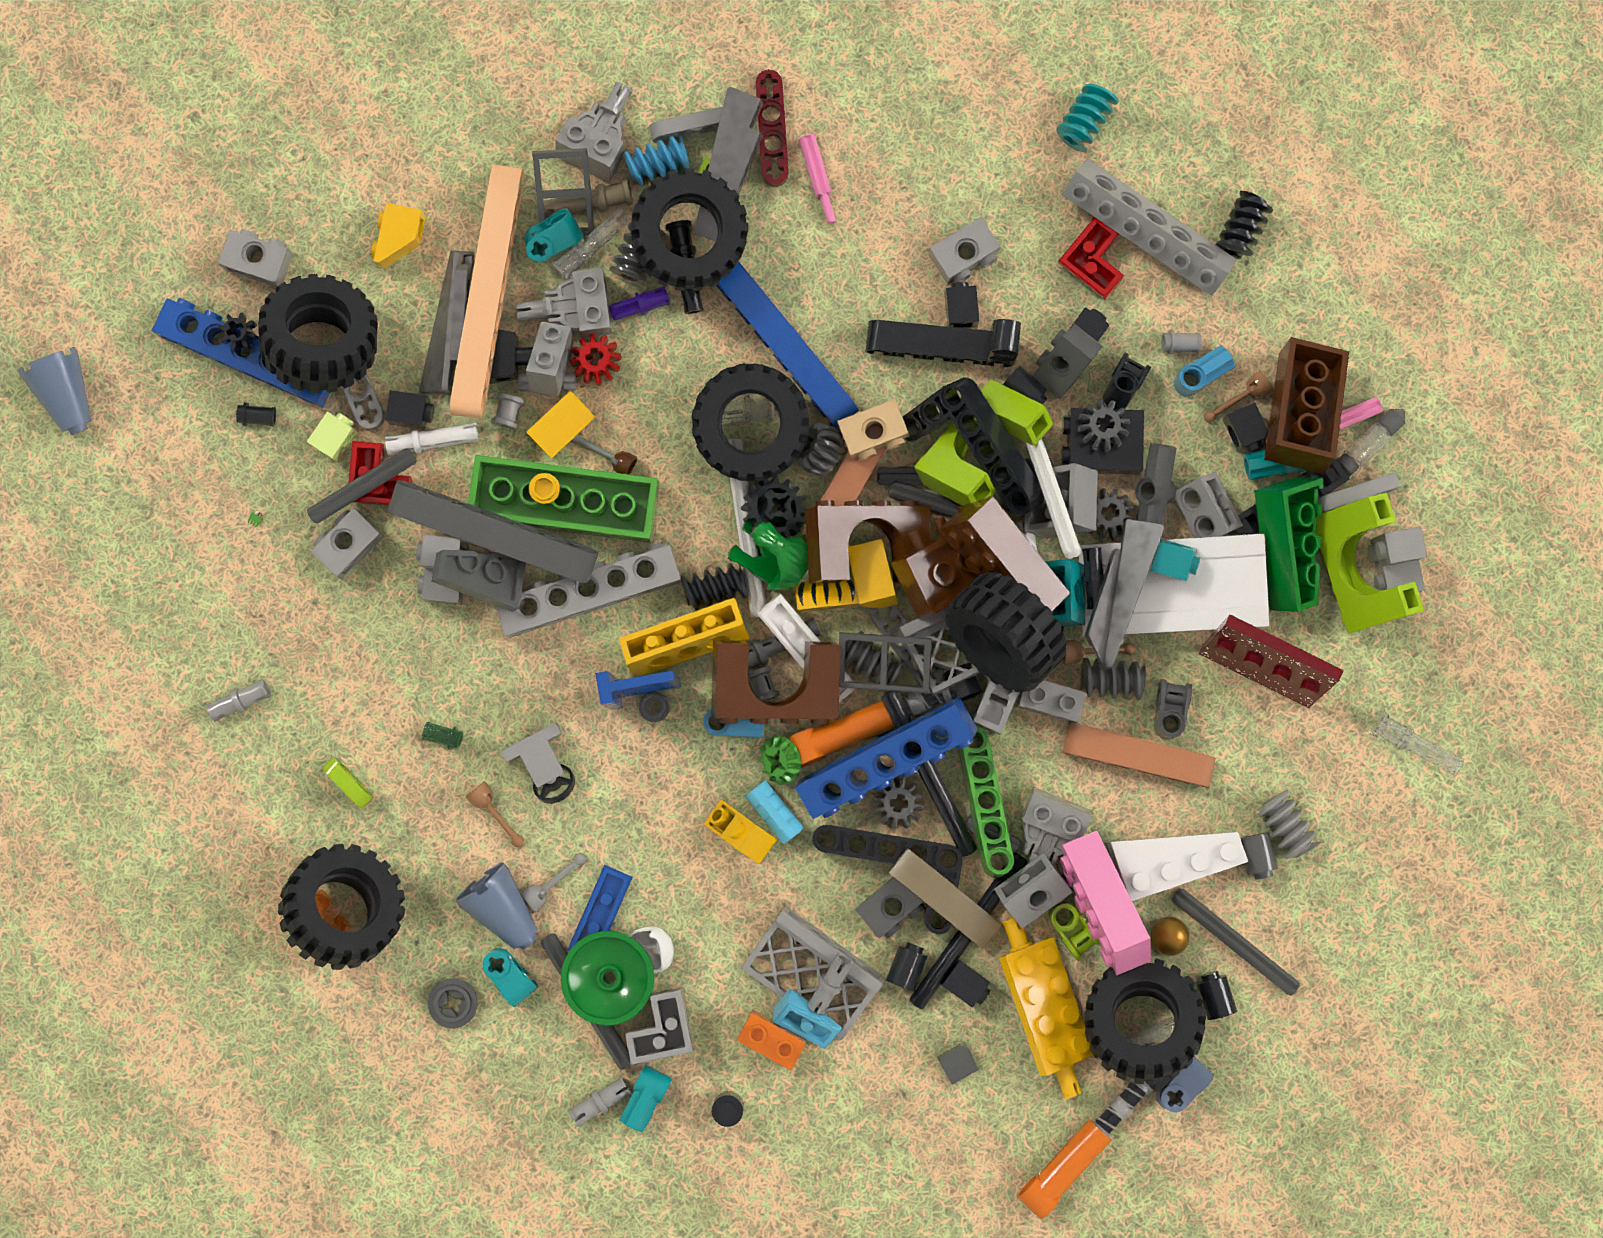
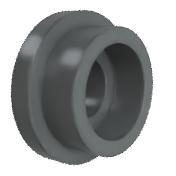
M649 692L640 700V714L649 722L662 721L669 713V701L662 693ZM653 701H657L660 704V710L657 713L649 711V704Z

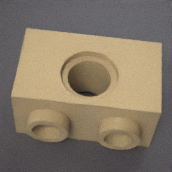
M895 399L838 421L852 459L858 457L859 461L877 455L875 450L887 446L888 450L902 446L905 444L904 439L910 437ZM877 424L883 428V434L880 438L870 439L867 437L866 432L871 425Z

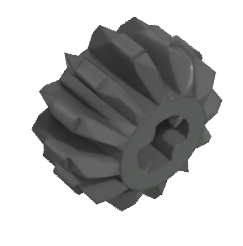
M1099 399L1096 403V408L1088 404L1085 407L1088 414H1080L1078 420L1085 424L1078 426L1077 432H1087L1082 442L1086 444L1092 439L1094 441L1092 445L1093 451H1096L1100 443H1102L1104 452H1109L1111 443L1118 448L1122 445L1119 437L1127 438L1129 432L1122 427L1128 426L1130 419H1120L1125 409L1120 408L1115 412L1113 410L1115 401H1110L1107 408H1105L1103 400ZM1102 419L1108 421L1107 427H1111L1107 428L1105 432L1099 430L1100 425H1096Z
M817 422L813 428H809L806 444L797 458L798 465L803 470L815 475L825 476L828 471L831 472L843 453L842 447L845 444L843 434L831 425L828 426Z
M1102 488L1099 491L1100 498L1097 496L1096 530L1097 528L1101 529L1099 539L1103 540L1107 535V531H1109L1112 540L1117 539V530L1123 533L1125 521L1127 519L1134 520L1132 516L1126 515V513H1130L1135 509L1134 505L1124 506L1123 503L1129 497L1125 494L1120 500L1117 499L1118 489L1114 488L1109 497L1106 489ZM1108 507L1113 509L1112 513H1116V517H1112L1109 521L1104 519L1106 514L1102 515L1101 513Z
M900 778L899 788L895 787L894 780L891 779L893 781L889 785L891 790L888 792L884 788L879 791L885 795L884 798L873 797V802L883 803V807L874 809V814H880L885 811L887 814L880 822L886 824L890 817H892V829H897L899 819H902L905 828H909L910 823L907 816L918 822L920 817L912 812L913 809H925L924 805L915 804L914 800L921 799L924 795L922 792L915 795L911 794L917 786L915 782L911 783L906 790L904 789L905 778ZM898 794L903 795L904 798L902 800H907V807L901 808L900 812H895L893 810L895 806L891 807L890 801L891 799H896Z

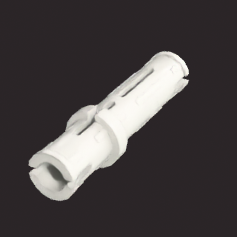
M476 422L419 432L416 429L412 430V433L385 437L388 456L396 455L406 448L416 454H420L422 450L479 442Z

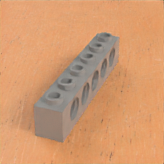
M1088 158L1078 168L1061 194L1211 296L1216 292L1237 261L1236 258Z
M663 542L646 547L645 553L636 556L634 552H628L617 556V562L608 565L605 564V561L595 563L589 581L595 583L596 591L589 597H584L580 593V587L583 582L562 575L558 576V581L549 584L547 580L530 584V590L521 592L519 609L511 612L496 606L505 636L511 638L681 583V577L671 546H664ZM645 562L654 565V573L648 578H642L638 575L639 566ZM614 572H622L625 575V582L620 587H612L609 584V578ZM558 590L565 591L567 595L566 602L561 606H554L551 602L553 593ZM528 600H535L537 602V611L530 616L524 615L522 612L523 604Z

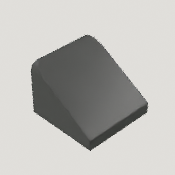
M964 1042L937 1056L951 1084L979 1070Z

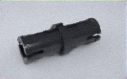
M1102 547L1082 549L1085 576H1082V583H1085L1087 610H1093L1104 579Z

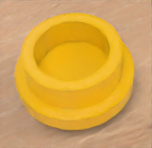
M541 473L531 480L529 493L536 502L549 504L559 496L560 484L553 475Z

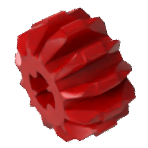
M591 333V342L586 343L582 337L579 339L582 349L572 347V353L578 357L570 359L571 366H578L574 374L576 377L584 375L583 381L585 384H589L594 376L596 385L599 386L602 384L601 376L605 375L608 381L613 380L609 370L614 372L620 371V366L614 362L621 360L622 356L620 353L614 352L618 347L615 342L607 345L608 337L606 335H603L599 342H597L596 335ZM594 353H598L600 358L603 357V359L598 360V365H593L591 361L588 362V360L593 359Z

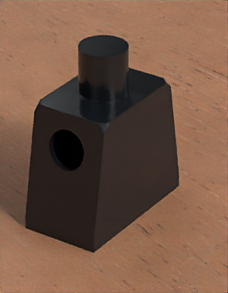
M498 330L489 384L518 380V365H528L533 347H519V338L515 332Z

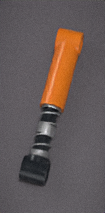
M970 663L958 666L968 670L973 668ZM951 670L945 672L941 680L936 681V686L948 680ZM954 671L952 678L961 673ZM975 675L935 696L932 693H907L906 696L902 695L901 699L909 715L913 714L915 716L924 711L926 712L925 708L931 709V706L937 703L943 705L944 701L950 702V700L952 701L958 697L963 702L979 695L983 691ZM879 701L833 720L829 724L800 731L788 739L796 746L801 758V768L823 760L832 753L895 727L883 702Z
M1169 1076L1164 1077L1162 1083L1153 1084L1152 1080H1144V1084L1134 1083L1135 1079L1130 1078L1131 1083L1127 1087L1123 1086V1092L1120 1095L1116 1094L1109 1101V1107H1104L1105 1111L1102 1115L1095 1117L1096 1121L1088 1119L1046 1167L1029 1180L1021 1189L1017 1198L1039 1219L1046 1217L1058 1204L1062 1194L1112 1141L1109 1138L1111 1137L1110 1133L1112 1130H1118V1124L1122 1120L1125 1121V1119L1129 1118L1133 1112L1132 1109H1137L1136 1104L1141 1099H1146L1145 1094L1149 1095L1153 1090L1159 1092L1171 1081Z

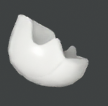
M656 926L636 929L630 937L638 941L647 951L653 964L654 974L668 969L674 955V946L669 934Z

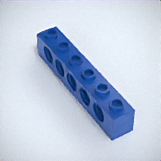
M178 298L177 302L166 299L151 330L159 337L316 406L324 407L330 394L327 390H319V394L310 393L309 389L304 388L302 391L293 389L292 384L289 382L283 384L277 379L276 374L269 372L265 361L261 358L259 339H253L250 343L253 346L252 353L248 357H241V349L243 347L239 346V350L234 352L231 349L232 342L214 345L213 343L215 335L224 332L218 328L219 325H225V323L221 322L222 316L206 310L204 314L194 310L196 305L182 298ZM197 320V329L192 333H187V324ZM238 327L236 329L237 338L242 335L240 331L242 329L241 327Z
M958 697L801 778L795 789L812 819L820 815L827 818L838 812L840 805L846 802L852 805L865 798V792L873 788L876 791H880L893 783L891 779L901 774L905 778L918 771V765L926 761L933 764L944 758L946 751L954 747L960 750L973 742L972 738L976 734L977 727L962 700ZM943 728L948 732L949 737L940 739L935 736L933 729ZM907 743H918L922 751L919 753L911 752L907 747ZM883 755L891 757L895 765L885 766L881 762L880 757ZM861 769L865 771L868 779H858L854 774V770ZM827 784H837L841 788V793L831 792Z

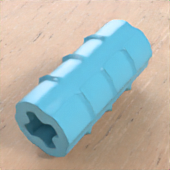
M766 780L745 796L753 806V809L758 812L783 845L804 828Z

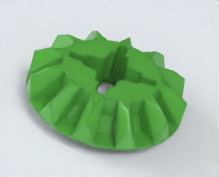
M773 736L766 739L765 744L759 748L762 756L758 761L764 763L765 767L762 772L769 773V780L777 781L779 785L793 782L801 770V758L796 746L783 736ZM777 755L780 756L779 762L782 764L779 767L777 766L778 760L775 758Z

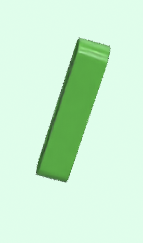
M976 726L975 736L980 740V748L972 749L966 746L958 751L982 868L988 876L1000 878L1012 869L1014 857L989 737L983 728ZM972 766H983L986 770V778H976L972 773ZM980 795H987L992 799L993 806L991 809H984L979 805L978 797ZM986 825H993L998 829V839L991 840L985 835L984 828ZM991 856H1001L1005 861V868L1003 870L994 869L990 863Z

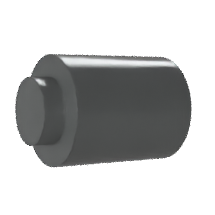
M1264 832L1240 838L1248 862L1245 863L1247 875L1254 874L1255 880L1273 876L1272 870L1278 869L1270 833Z

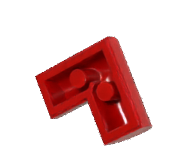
M1094 217L1058 260V264L1102 299L1106 300L1120 284L1124 275L1104 260L1102 256L1120 234Z
M352 441L348 484L383 462L384 444ZM396 475L352 503L389 505L396 482L401 480L413 483L411 476Z

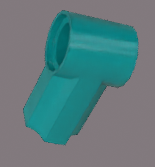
M1265 450L1243 455L1245 471L1249 480L1277 474L1286 476L1287 473L1295 471L1297 473L1307 471L1264 460Z
M645 1064L633 1087L634 1092L619 1121L633 1130L643 1132L653 1115L657 1103H661L673 1078Z

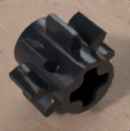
M242 312L238 318H233L228 314V321L225 325H219L218 327L225 334L220 341L224 344L232 342L231 349L234 352L239 350V346L251 350L250 343L252 340L259 339L252 330L257 326V323L253 320L246 323L247 317ZM238 327H241L242 329L240 331L242 335L237 338L236 329Z

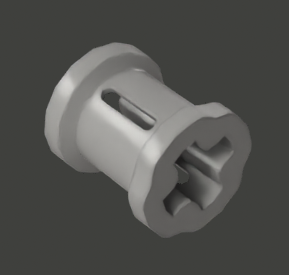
M498 393L497 398L500 401L496 416L491 419V423L517 430L518 424L516 420L520 406L524 405L525 400L514 395Z

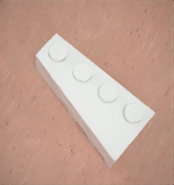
M1238 832L1106 842L1113 864L1132 901L1248 862Z

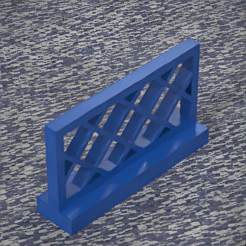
M609 671L595 673L600 704L610 710L623 708L622 697L681 687L680 678L674 671L618 680Z

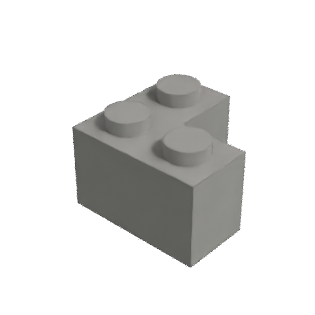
M1076 463L1052 467L1075 534L1096 531L1098 471ZM1044 499L1040 507L1025 514L1024 531L1047 539L1055 538L1058 536Z
M1421 526L1383 533L1370 540L1371 545H1368V557L1370 562L1375 563L1377 575H1374V587L1376 589L1386 590L1415 581L1418 591H1425L1419 560L1426 558L1427 553Z
M423 535V542H418L416 559L420 560V566L425 568L424 576H419L418 594H422L421 599L427 602L462 605L463 593L431 582L436 553L441 550L468 551L469 545L459 538Z
M683 987L651 994L650 1000L655 1025L631 1029L625 1033L631 1065L693 1052L694 1043Z

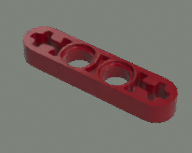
M768 69L759 73L756 78V97L767 99L763 101V106L758 115L759 132L763 135L760 142L761 170L763 180L767 185L779 187L787 181L789 174L783 82L778 72ZM766 78H772V82L778 84L772 88L773 99H767L766 86H761V84L766 82ZM767 107H775L780 112V116L775 121H767L762 115L763 111ZM770 136H777L780 138L782 145L778 150L771 151L765 147V140ZM783 155V159L777 158L778 170L784 171V173L779 174V179H773L772 174H767V172L772 170L771 158Z

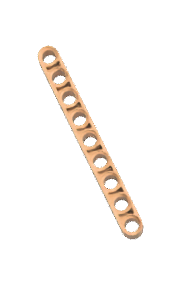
M493 164L491 169L450 399L451 415L482 419L484 415L521 203L522 189H520V182L524 180V168Z

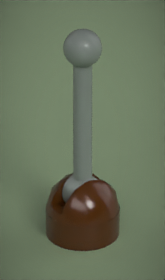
M579 433L570 441L572 443L578 442L612 460L611 465L616 473L630 475L637 463V456L625 451L614 455L580 437Z

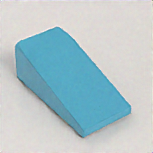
M788 989L774 1007L772 1022L825 1049L841 1031V1026L826 1014H817V1007L813 1012L808 1007L809 1001L797 992Z

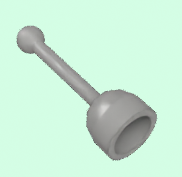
M583 853L576 854L574 861L544 886L531 885L521 892L522 897L535 912L538 911L546 902V891L577 865L585 864L586 856Z

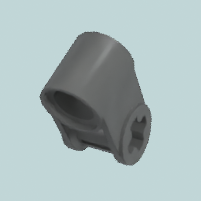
M1160 679L1154 730L1160 738L1165 740L1173 739L1181 735L1185 730L1192 696V684L1186 683L1184 686L1167 683L1166 679ZM1165 717H1171L1175 720L1177 728L1174 733H1169L1164 729L1163 720Z

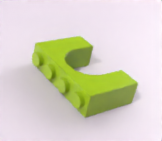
M992 379L981 389V392L1007 433L1035 446L1053 425L1045 405ZM952 423L939 436L927 453L920 458L914 468L923 485L964 506L989 498L996 490L986 472L964 461L965 453L969 447L955 424Z
M1387 492L1360 499L1324 512L1322 517H1317L1316 535L1321 536L1323 562L1327 567L1332 590L1337 598L1341 618L1348 634L1425 611L1415 581L1386 590H1379L1368 585L1362 579L1356 567L1355 551L1362 536L1371 530L1396 522Z

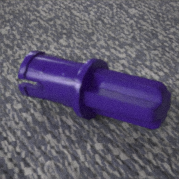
M662 286L646 293L638 294L636 292L633 298L611 304L609 312L615 321L638 313L644 316L645 312L670 305V301L665 287Z

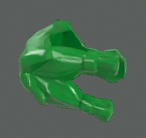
M744 522L742 530L752 535L755 544L760 548L762 557H751L735 545L729 550L728 559L747 568L755 577L764 581L763 584H767L769 590L789 591V588L799 585L808 570L806 535L803 534L799 537L786 539L781 534H778L770 522L759 523L751 533L749 530L753 524L751 522Z

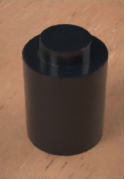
M1021 365L1002 384L1041 404H1044L1048 399L1044 395L1047 389Z
M907 942L905 947L899 945L886 981L910 991H915L928 956L922 954L924 948Z
M1219 971L1201 975L1202 981L1197 983V987L1203 998L1207 1019L1215 1020L1238 1012L1227 976L1219 975Z
M732 1091L720 1093L715 1098L712 1106V1116L716 1123L724 1127L736 1125L743 1115L744 1103L742 1098Z

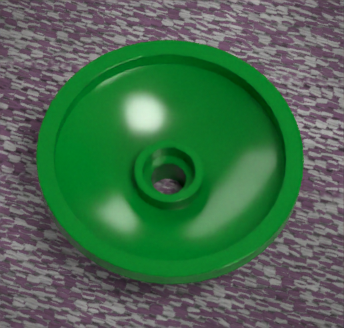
M615 931L596 932L582 938L568 952L561 970V988L568 1005L582 1019L597 1025H616L632 1019L648 1003L654 987V968L647 951L634 938ZM608 972L615 974L616 979L612 984H608L605 981V975Z

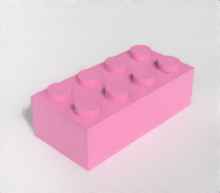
M1098 831L1063 844L1064 856L1060 858L1063 870H1061L1062 875L1069 887L1073 886L1076 894L1074 900L1081 914L1086 912L1089 921L1087 927L1092 939H1099L1102 948L1100 954L1107 968L1112 966L1117 976L1151 962L1150 936Z

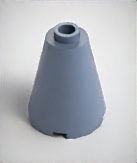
M76 347L69 348L72 354L66 356L63 351H58L30 362L31 369L26 372L23 367L17 370L20 377L62 432L69 430L70 435L87 430L86 423L92 421Z
M501 862L484 872L486 875L477 882L474 880L458 895L456 902L460 908L513 949L520 947L523 950L537 939L535 933L538 931V928L509 868L504 862Z

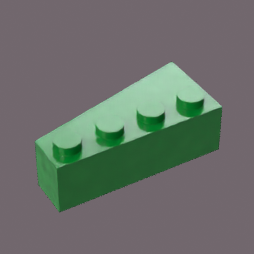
M1294 477L1254 490L1259 534H1264L1267 589L1270 610L1300 612L1318 605L1320 564L1315 562V554L1318 548H1321V536L1316 535L1317 517H1322V504H1318V489H1323V478Z

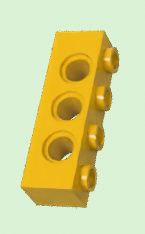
M735 598L620 637L619 641L633 677H640L713 652V640L745 641L750 639L737 601Z

